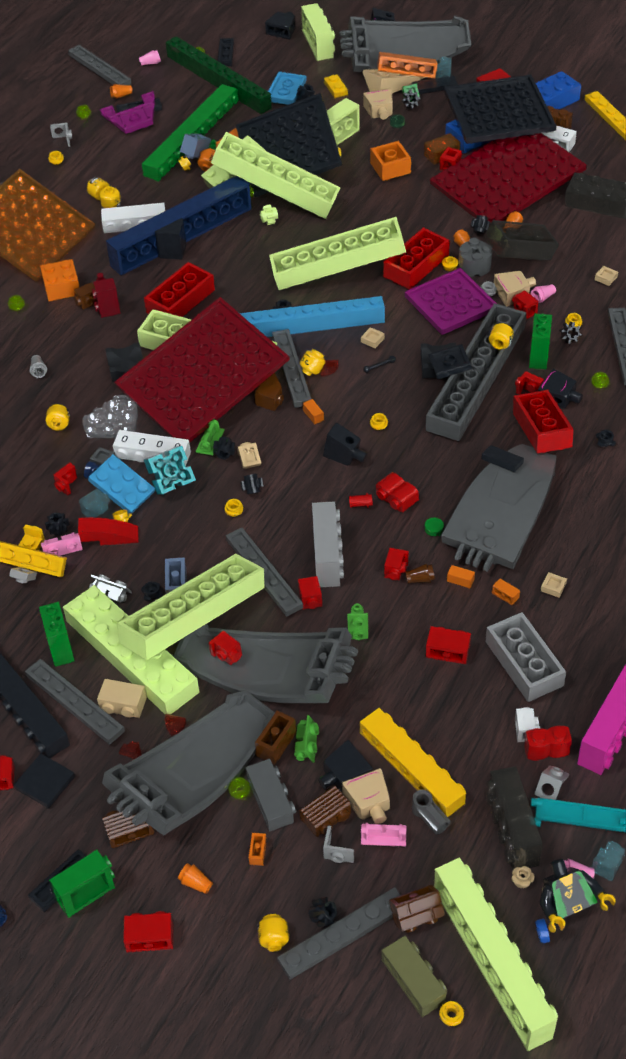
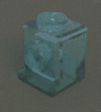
M440 58V64L437 65L436 78L451 76V58Z
M95 489L79 500L81 511L87 518H96L109 509L110 498L106 493Z
M608 841L606 847H601L593 860L592 868H594L595 873L612 881L623 861L626 849L616 842Z

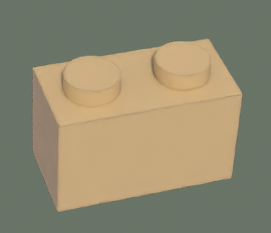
M105 679L97 701L99 707L108 714L115 713L125 717L140 718L147 695L143 685Z

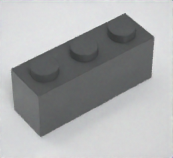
M267 759L247 766V780L269 832L294 823L293 814L296 813L293 802L288 801L286 797L288 796V791L285 783H280L279 778L281 776L277 765L273 766L271 760Z

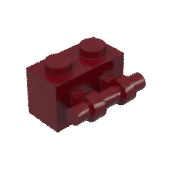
M98 273L96 281L93 282L94 289H91L93 299H97L94 302L96 312L99 311L101 318L121 314L114 279H106L103 273Z

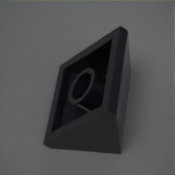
M180 218L155 231L158 257L161 259H183L186 238L184 221Z

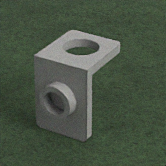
M51 124L52 137H66L69 147L72 131L68 129V124ZM58 127L63 129V132L60 134L54 131Z
M548 766L541 774L535 795L540 798L556 800L561 785L569 777V773L564 772L558 767ZM543 784H551L554 788V793L546 795L542 790Z
M328 826L323 847L324 859H330L337 863H354L353 849L330 846L332 829L331 826Z

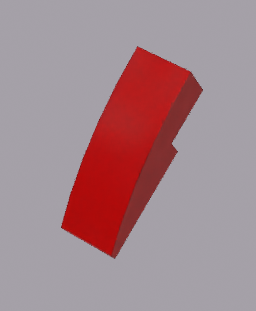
M89 517L79 518L78 534L81 542L100 541L101 546L139 543V527L137 525L107 518Z

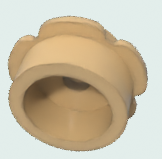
M516 867L512 872V881L519 888H527L534 881V874L531 873L529 867Z

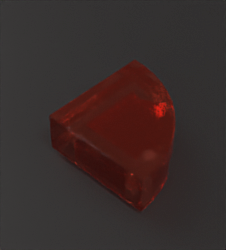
M325 360L321 376L333 374L339 367V360Z
M170 714L165 715L166 729L171 736L178 734L184 729L186 718Z
M131 741L129 744H123L119 751V754L132 759L142 755L139 743Z

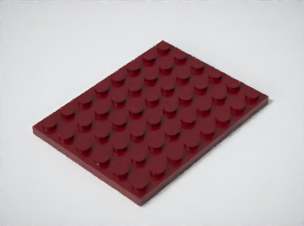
M537 133L534 135L495 139L458 161L454 166L452 165L432 177L430 184L475 219L477 215L488 217V221L491 223L490 230L506 221L510 213L522 211L587 170V164L544 134Z
M219 297L117 379L115 385L170 437L186 439L190 443L209 427L210 421L218 420L286 364L290 358L282 349Z

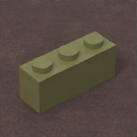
M403 936L382 949V962L420 1016L424 1017L446 1003L447 988L441 979L437 980L433 975L430 963L427 960L423 961L420 957L417 945L413 941L410 942L406 936Z

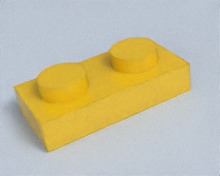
M338 75L324 78V83L334 98L348 95V89Z

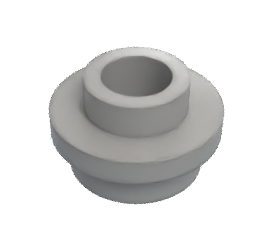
M486 281L481 286L489 296H493L497 292L495 284L491 281Z

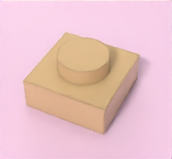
M603 266L596 273L595 280L610 286L618 277V272Z
M370 327L361 336V343L376 348L385 339V333Z
M548 572L541 586V592L560 598L567 578Z

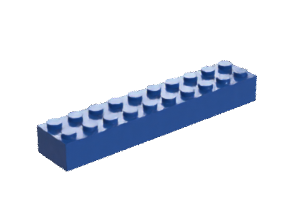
M562 71L536 83L546 105L552 106L554 109L559 110L580 100L581 84ZM453 120L446 124L445 140L458 150H461L463 154L490 142L482 141L466 144L457 121Z

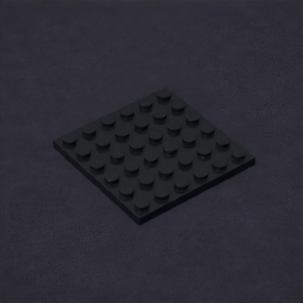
M531 74L444 87V93L466 144L556 131L557 125Z
M321 93L236 124L240 139L243 140L248 135L267 152L314 175L343 165ZM250 182L254 197L269 193V191Z

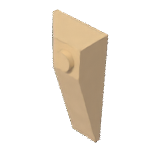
M378 69L363 70V75L370 92L391 89V94L401 90L403 86L412 85V82L425 78L407 74L380 72Z

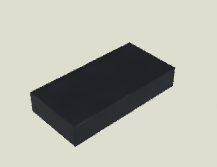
M492 445L482 453L481 457L484 461L515 472L524 462L523 457Z

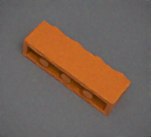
M379 52L377 69L378 71L435 78L438 63L436 59Z

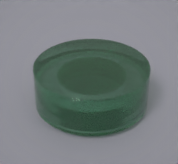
M393 115L390 117V125L394 128L403 127L405 125V118L402 115Z

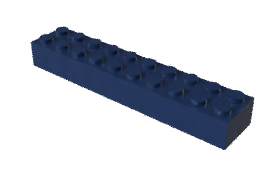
M235 176L106 240L110 266L122 276L157 258L155 231L180 218L184 221L186 242L251 210L250 184L243 178Z

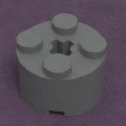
M471 238L460 246L458 265L468 276L474 277V274L484 276L490 271L492 261L491 245L479 241L477 238Z

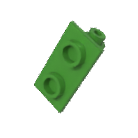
M217 420L209 422V427L205 430L196 449L197 453L214 455V441H219L225 430L219 427Z
M356 603L351 608V614H347L348 631L352 639H368V613H364L363 607Z
M307 715V721L301 720L297 725L296 739L303 741L296 742L294 755L298 761H303L308 757L314 763L315 753H317L316 741L319 727L309 715Z

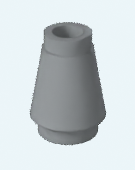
M34 355L31 358L30 373L36 378H42L47 372V367L39 355Z

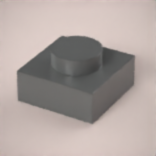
M99 447L90 458V461L96 462L97 465L103 464L112 454L115 455V452Z

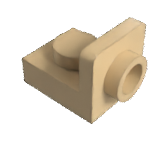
M245 442L238 447L237 454L240 456L243 469L261 465L256 443Z

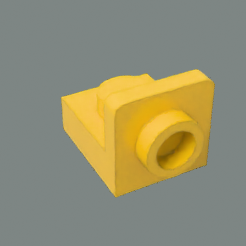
M25 524L23 527L25 535L20 541L19 546L39 551L42 547L41 543L45 540L42 529Z

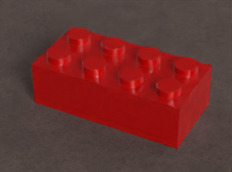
M423 227L404 244L405 253L389 257L384 261V277L409 290L412 289L437 267L444 258L449 256L450 240Z
M190 262L186 263L144 297L146 313L150 314L153 309L183 317L215 290L213 274Z
M549 390L520 394L513 397V415L537 454L563 450L573 446L574 429Z

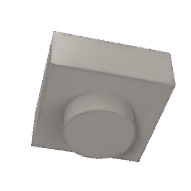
M17 567L11 568L9 576L16 578L17 582L27 583L36 579L37 572Z

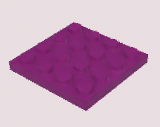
M461 268L405 291V298L441 335L486 316L493 304H497Z

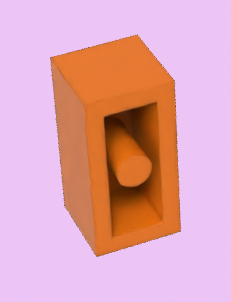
M313 399L303 403V411L314 424L324 421V412Z
M451 565L447 574V582L471 588L475 572Z
M499 578L492 587V594L513 605L520 597V590Z
M252 833L249 865H264L267 842L266 834Z

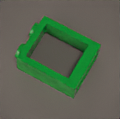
M534 313L529 368L547 370L552 315Z
M59 602L40 606L39 609L55 667L75 662Z
M95 850L49 880L56 901L68 918L115 888L113 882L115 875L111 870L112 864L106 855L101 856L98 850Z

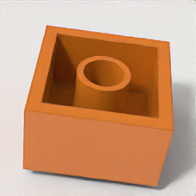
M399 141L370 148V164L382 181L411 173V157Z
M73 259L40 265L48 302L75 296L74 290L79 288V282Z

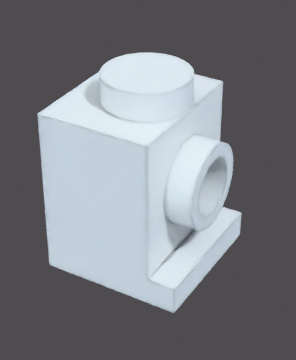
M524 707L516 709L515 726L517 742H525L527 731L540 728L538 717H534L533 708Z

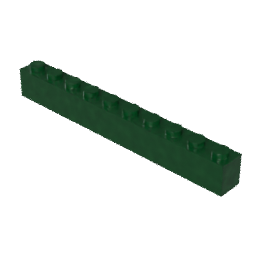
M177 36L166 41L168 58L217 88L222 84L237 88L238 101L259 114L272 109L270 92Z

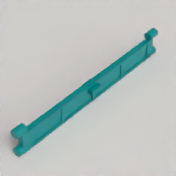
M538 797L531 800V806L536 807V816L530 817L529 826L540 827L542 820L626 832V810Z

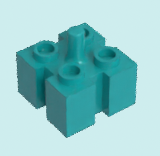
M176 446L164 451V457L162 454H157L144 459L148 473H154L156 479L152 480L157 494H164L176 489L174 484L183 486L196 480L191 466L186 467L184 461L188 459L183 446Z

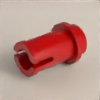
M372 494L350 495V508L367 506L369 508V506L373 505Z

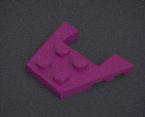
M151 91L141 95L144 103L142 105L119 113H115L111 105L100 109V113L125 134L146 128L154 124V92Z

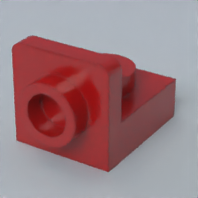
M525 371L515 382L516 394L520 395L524 389L531 393L538 392V388L544 382V379Z
M69 462L53 475L56 489L59 492H64L66 495L71 494L69 484L77 479L75 466Z

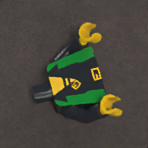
M557 859L550 863L554 874L543 880L544 886L542 887L539 902L547 920L551 921L548 926L550 932L554 933L556 931L554 923L558 924L560 929L563 930L565 927L563 918L598 903L597 899L601 900L600 907L605 911L608 910V906L604 903L605 900L610 901L613 906L615 905V898L610 894L605 895V890L585 871L573 867L566 868L563 859Z

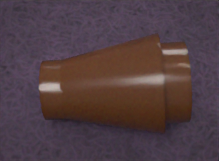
M426 563L405 572L408 583H422L435 580L432 564L427 565Z

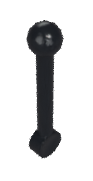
M390 356L385 361L372 366H365L363 370L368 373L373 368L389 362L394 363L396 358L395 356Z

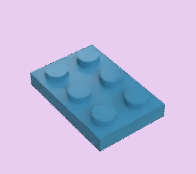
M278 72L268 90L271 93V102L286 105L294 103L298 97L296 95L299 85L303 86L306 83V76Z
M114 454L88 478L91 484L131 514L155 491L151 484Z

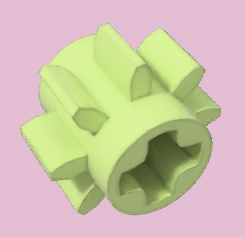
M271 204L263 206V210L260 211L262 222H267V225L275 224V219H278L276 207L271 208Z

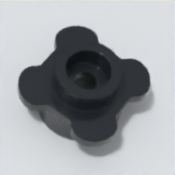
M602 430L596 434L598 446H615L616 441H614L612 431Z
M148 582L141 588L145 595V601L159 599L163 596V592L159 589V583Z

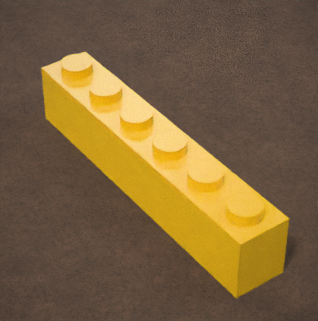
M378 708L360 721V734L417 791L427 790L430 792L435 804L447 817L465 804L466 791L460 783H456L447 770L441 769L436 764L435 759L430 754L427 755L422 750L420 744L407 735L403 727H398L393 722L392 717L388 713H384Z

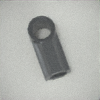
M418 790L414 793L411 807L413 814L422 818L435 835L441 834L451 824L450 819L435 804L430 792ZM418 802H424L426 805H419Z

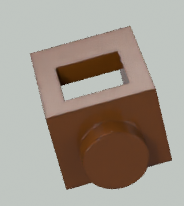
M92 282L74 290L76 296L74 301L82 309L94 305V302L97 301V299H93L91 289H94V284Z

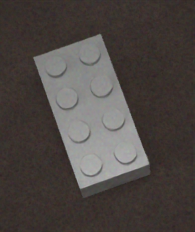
M335 502L312 503L315 566L320 587L340 586V578H344L341 524L337 522L340 521V509H336Z
M523 612L487 627L486 643L527 702L564 686L566 671Z

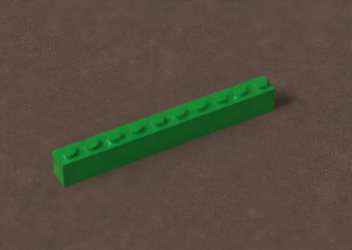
M224 84L217 88L142 163L143 176L160 181L175 166L178 160L185 155L180 152L185 134L206 135L238 102L237 88Z

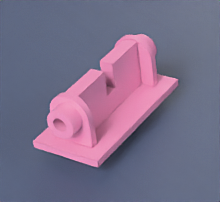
M74 532L61 536L62 540L53 538L44 540L41 543L43 552L58 556L83 550L80 536L78 533L74 534Z
M362 824L361 845L406 847V825Z

